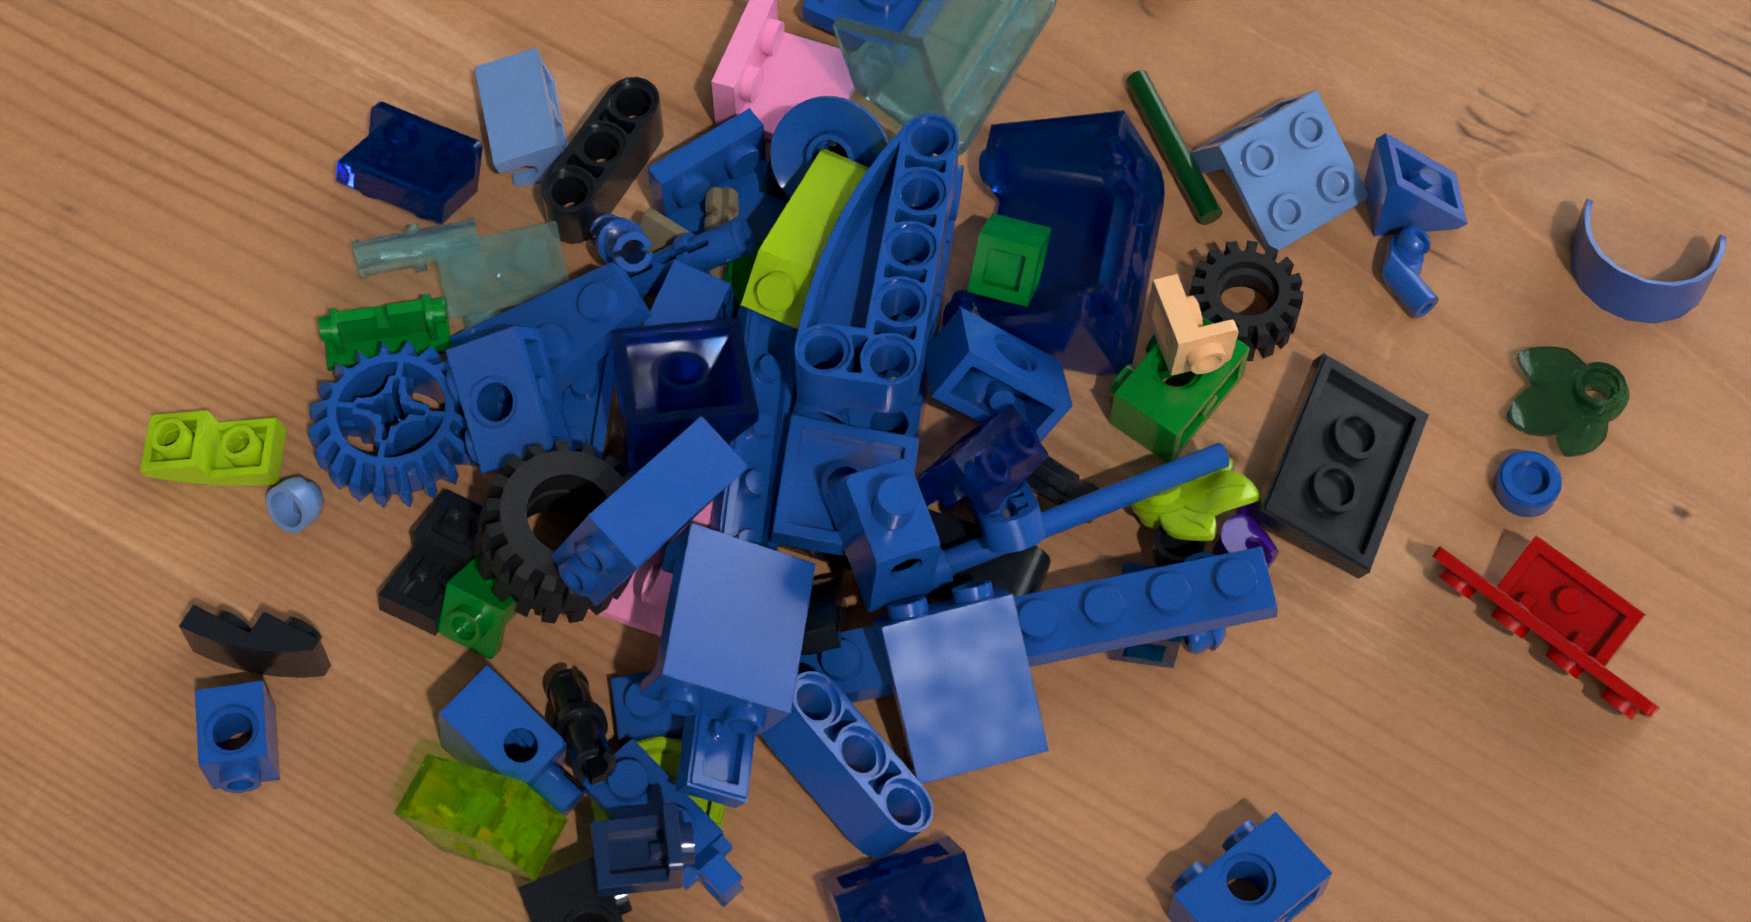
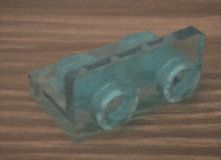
M556 221L434 246L449 319L462 316L465 328L473 327L499 315L500 308L522 304L569 282Z

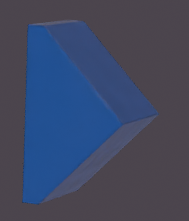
M1387 133L1376 138L1363 183L1368 192L1366 204L1373 236L1400 234L1401 230L1407 226H1416L1425 232L1459 229L1468 224L1455 172Z

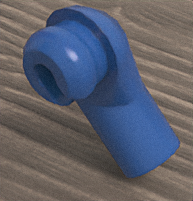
M1407 226L1401 230L1399 235L1393 236L1387 244L1381 274L1385 284L1414 318H1420L1436 306L1439 298L1420 277L1424 254L1430 250L1431 242L1429 236L1419 227Z

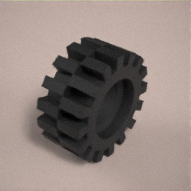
M1248 240L1245 251H1239L1237 241L1226 243L1224 256L1217 247L1208 252L1206 262L1200 260L1196 266L1189 296L1193 295L1196 298L1202 316L1215 324L1227 320L1235 321L1239 331L1237 339L1250 347L1247 361H1253L1256 349H1259L1264 359L1273 355L1275 345L1282 349L1288 343L1290 333H1294L1304 291H1300L1303 282L1300 273L1291 275L1294 263L1288 257L1277 263L1278 249L1269 245L1265 254H1260L1256 252L1258 242ZM1233 287L1251 288L1261 293L1267 299L1268 308L1263 313L1257 315L1238 314L1223 304L1221 295L1225 290Z

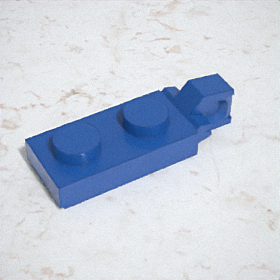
M632 738L614 754L616 768L614 773L608 776L607 780L590 785L589 778L587 777L584 784L582 783V787L586 790L589 798L611 820L661 814L662 803L676 802L679 823H692L695 844V864L684 865L682 887L688 890L698 881L724 908L744 890L740 882L743 880L742 876L724 858L733 850L732 845L724 837L723 831L687 794L676 791V782Z

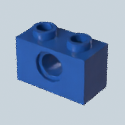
M962 307L957 310L926 348L925 365L931 397L1033 450L1073 406L1060 360Z
M512 326L445 350L450 364V368L447 370L448 386L454 399L462 405L468 426L465 432V444L471 459L475 464L479 465L482 474H502L506 462L515 455L523 460L527 448L541 444L546 452H550L554 441H569L570 450L576 451L540 329ZM507 387L513 397V407L510 414L504 419L499 413L497 401L501 391Z
M1275 812L1259 826L1251 819L1238 827L1222 844V848L1226 852L1208 867L1202 861H1198L1186 869L1171 886L1175 894H1173L1167 917L1171 922H1290L1323 895L1332 872L1279 814ZM1234 879L1248 880L1259 889L1261 897L1253 901L1240 900L1230 892L1227 883Z

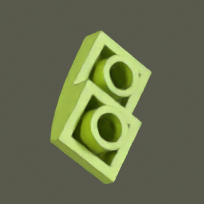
M208 410L150 415L140 472L145 477L191 484L219 486L278 485L287 428L277 417L219 422Z

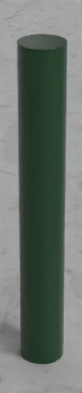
M1139 70L1132 73L1126 79V84L1198 219L1204 225L1215 222L1221 217L1223 212L1147 71Z

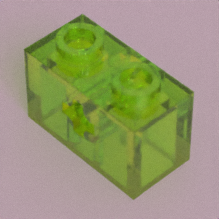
M430 754L425 756L394 811L396 816L440 851L535 881L568 821L566 817L521 780Z

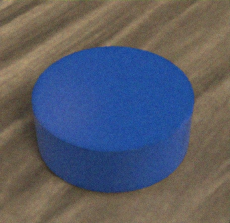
M1535 451L1515 452L1501 463L1494 479V493L1498 502L1512 514L1521 517H1536L1546 513L1554 505L1562 487L1561 473L1556 464L1541 453Z

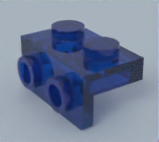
M379 101L371 108L369 135L337 161L336 182L356 189L367 197L380 199L412 212L418 218L434 221L442 225L478 192L483 144L480 140Z

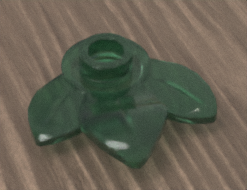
M1555 346L1535 347L1519 352L1516 358L1518 365L1532 386L1525 389L1513 401L1506 415L1508 422L1528 435L1540 437L1556 435L1558 447L1565 457L1585 455L1597 449L1606 439L1609 422L1615 420L1623 413L1629 401V388L1620 370L1605 362L1585 364L1567 348ZM1596 391L1600 393L1605 400L1594 399L1591 396H1589L1586 392Z

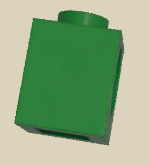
M992 213L979 233L967 292L1028 307L1040 284L1052 228Z

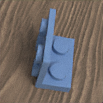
M1317 90L1285 98L1191 152L1202 174L1223 169L1226 177H1230L1266 250L1270 245L1280 251L1368 198V192Z

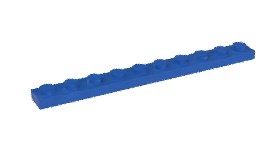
M1262 546L1014 597L1030 667L1277 617V603ZM874 625L841 632V648L825 650L813 655H800L797 676L806 671H817L824 674L841 689L852 703L894 695L882 641L876 633ZM653 670L611 679L618 738L622 746L632 738L635 741L658 736L674 739L683 737L685 716L669 713L660 708L659 701L642 697L639 694L642 680Z

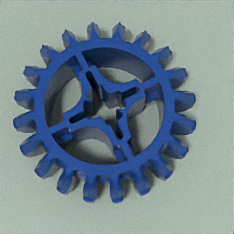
M407 340L399 353L391 354L389 346L381 342L378 350L379 355L369 359L367 355L357 349L355 355L356 366L351 369L335 363L333 373L337 383L319 382L318 394L321 401L310 404L309 414L313 425L309 427L308 434L312 446L316 448L315 457L319 467L324 469L325 472L329 471L328 474L331 482L339 490L348 486L352 497L356 498L359 502L373 492L376 503L380 504L383 508H385L392 495L399 494L402 503L410 507L414 499L413 492L424 489L425 494L435 499L438 492L435 482L442 479L456 485L459 475L455 465L472 466V459L465 444V432L468 426L462 405L454 399L448 386L447 370L450 368L448 360L441 363L439 353L432 346L420 356H417L415 346L411 345ZM413 393L430 397L445 409V412L433 411L430 409L429 404L415 402ZM403 413H404V416H405V420H404V421L402 420V415H403ZM348 436L361 437L363 443L375 445L378 451L377 457L355 449L347 442Z

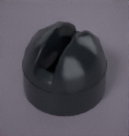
M1159 526L1154 533L1152 556L1156 568L1182 563L1190 555L1204 552L1205 541L1181 540L1167 535L1162 526Z

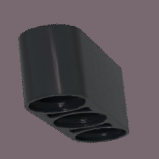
M626 77L611 86L546 175L541 185L542 199L548 228L559 241L576 244L592 238L594 234L589 232L592 222L600 215L612 213L660 145L664 136L660 96L655 85L647 79ZM632 115H641V116H639V117H631V118H630V116H632ZM610 158V160L605 162H597L600 159ZM569 203H580L574 207H564V205Z

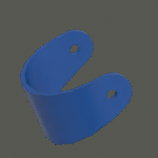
M1585 200L1571 245V270L1581 291L1602 310L1625 320L1654 324L1681 318L1699 305L1725 253L1726 236L1719 234L1711 251L1706 270L1697 277L1676 282L1647 280L1621 269L1602 253L1591 231L1590 215L1593 200Z

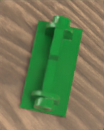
M424 294L421 300L338 312L337 308H330L329 314L318 317L321 340L325 341L328 371L335 370V363L347 368L356 366L355 355L357 349L367 355L368 359L378 356L381 342L389 346L391 354L399 353L407 340L411 345L415 346L417 356H420L431 346L439 354H445V350L452 348V343L449 339L451 334L446 296L431 298L430 294Z

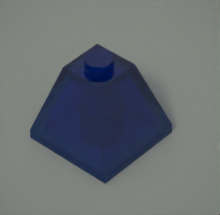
M739 317L611 330L620 430L628 474L632 473L635 475L701 416L727 444L759 421V411Z

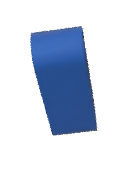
M806 671L798 675L791 714L768 731L761 733L769 747L851 843L867 856L884 858L928 828L933 819L934 809L931 797L924 786L829 677L817 671Z

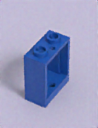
M701 416L590 513L550 556L558 565V571L562 580L574 593L582 597L587 596L595 606L599 605L703 511L748 466Z

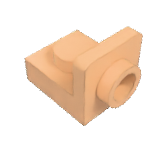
M1178 274L1153 280L1146 313L1170 375L1173 376L1189 371L1195 374L1209 373L1231 360L1239 333L1235 321L1227 320L1203 326L1199 304L1193 295L1186 297Z

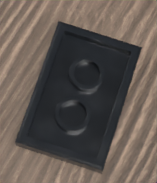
M1325 353L1321 354L1311 364L1260 491L1259 500L1255 503L1250 517L1359 579L1370 573L1429 414Z

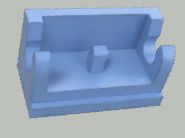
M533 48L475 67L495 168L499 173L515 171L524 166H533L512 174L514 186L518 187L543 182L548 172L568 146L555 79L538 49Z

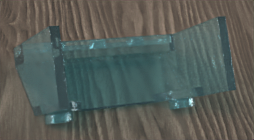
M922 0L901 33L838 17L832 26L855 90L903 127L913 117L921 114L935 113L945 116L954 123L958 130L959 156L971 145L1052 15L1057 0Z

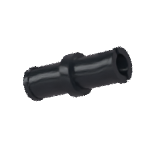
M564 669L552 675L546 686L548 698L552 702L556 714L553 729L567 744L574 777L584 784L587 777L584 770L585 767L590 785L602 783L608 779V776L614 773L616 768L615 756L610 750L606 739L608 730L607 718L604 710L597 703L593 702L588 679L585 674L577 670L575 675L576 685L572 669Z

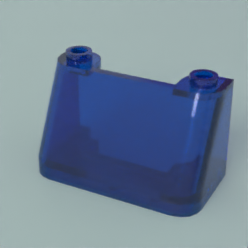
M1125 110L991 124L986 149L981 152L979 158L980 176L983 183L990 187L999 201L998 215L1052 228L1041 280L1028 307L969 293L967 289L957 290L953 294L951 301L944 308L943 326L962 307L1060 360L1063 370L1095 376L1119 375L1128 364H1133L1164 208L1165 187L1159 164Z

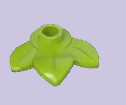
M1229 458L1228 467L1131 505V508L1139 516L1141 523L1148 528L1157 530L1159 526H1162L1167 535L1181 540L1210 541L1216 535L1215 516L1225 511L1257 502L1259 500V492L1246 476L1233 471L1234 461Z

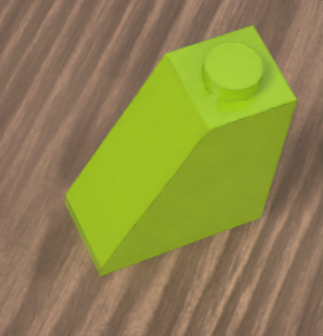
M824 148L819 152L760 246L741 306L795 329L799 328L805 300L820 257L839 216L858 183L870 167Z

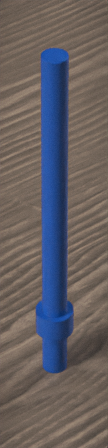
M1216 443L1041 512L1046 530L1044 539L1229 466L1228 453L1221 443ZM982 535L946 550H942L940 547L932 590L952 583L954 574L1008 553H994L990 551ZM905 565L892 571H902L907 569V567Z

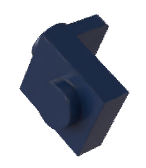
M676 802L662 803L661 814L591 822L597 897L681 888L684 865L695 864L692 823H679Z

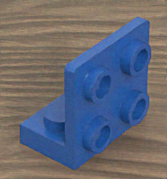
M750 108L648 167L654 210L691 233L698 235L704 232L706 192L712 187H732L738 192L740 218L746 220L750 226L755 242H764L787 203L761 192L768 161L765 157L764 126Z

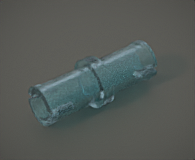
M474 217L467 218L464 221L421 229L418 223L406 225L407 231L352 240L360 279H364L366 276L413 267L416 273L428 271L427 265L471 256H481Z

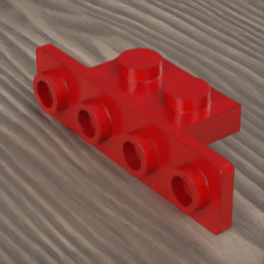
M1537 535L1533 538L1497 587L1441 546L1432 555V557L1444 565V568L1438 574L1440 579L1468 599L1472 597L1476 590L1498 605L1491 616L1523 639L1530 629L1552 645L1545 653V656L1574 678L1578 679L1584 670L1594 675L1607 685L1599 696L1632 720L1641 710L1653 718L1660 709L1658 705L1606 668L1646 614Z

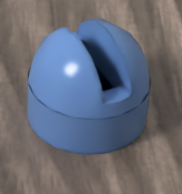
M299 476L282 481L269 490L266 496V507L269 515L280 528L290 533L301 532L315 522L322 513L324 506L321 488L316 483L307 482L305 478Z

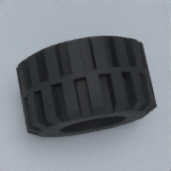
M554 441L550 452H546L541 444L529 447L523 460L515 455L506 462L502 474H496L490 485L475 528L478 532L474 540L475 556H482L478 569L483 580L487 581L495 578L497 581L492 593L502 603L508 597H512L518 602L514 611L525 617L528 616L530 609L542 612L541 622L555 624L559 614H566L569 623L583 621L588 609L595 615H598L608 608L613 598L618 600L632 575L628 577L599 605L595 606L587 596H579L564 583L559 574L558 565L550 557L555 551L542 544L536 538L527 518L537 513L555 511L568 514L582 523L590 513L634 476L632 473H629L622 477L617 472L621 462L610 454L605 461L593 456L596 447L583 443L579 452L571 451L569 441Z

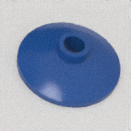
M837 96L813 97L800 102L790 109L778 123L772 137L770 149L771 165L775 178L789 199L792 197L819 152L823 148L829 150L830 142L839 143L846 151V158L871 167L881 151L889 144L887 135L877 119L859 104Z

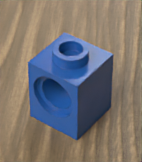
M263 681L195 690L198 763L212 788H221L223 791L231 793H242L259 788L261 782L279 780L276 706ZM243 732L252 733L251 739L242 748L232 751L224 750L226 743L234 735Z

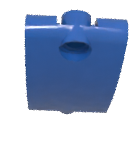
M926 113L913 117L878 155L858 183L839 216L817 265L805 300L794 344L797 395L793 415L878 431H894L901 435L919 438L920 440L929 389L925 354L927 346L937 336L954 245L955 221L959 210L964 166L958 165V130L954 123L945 116Z

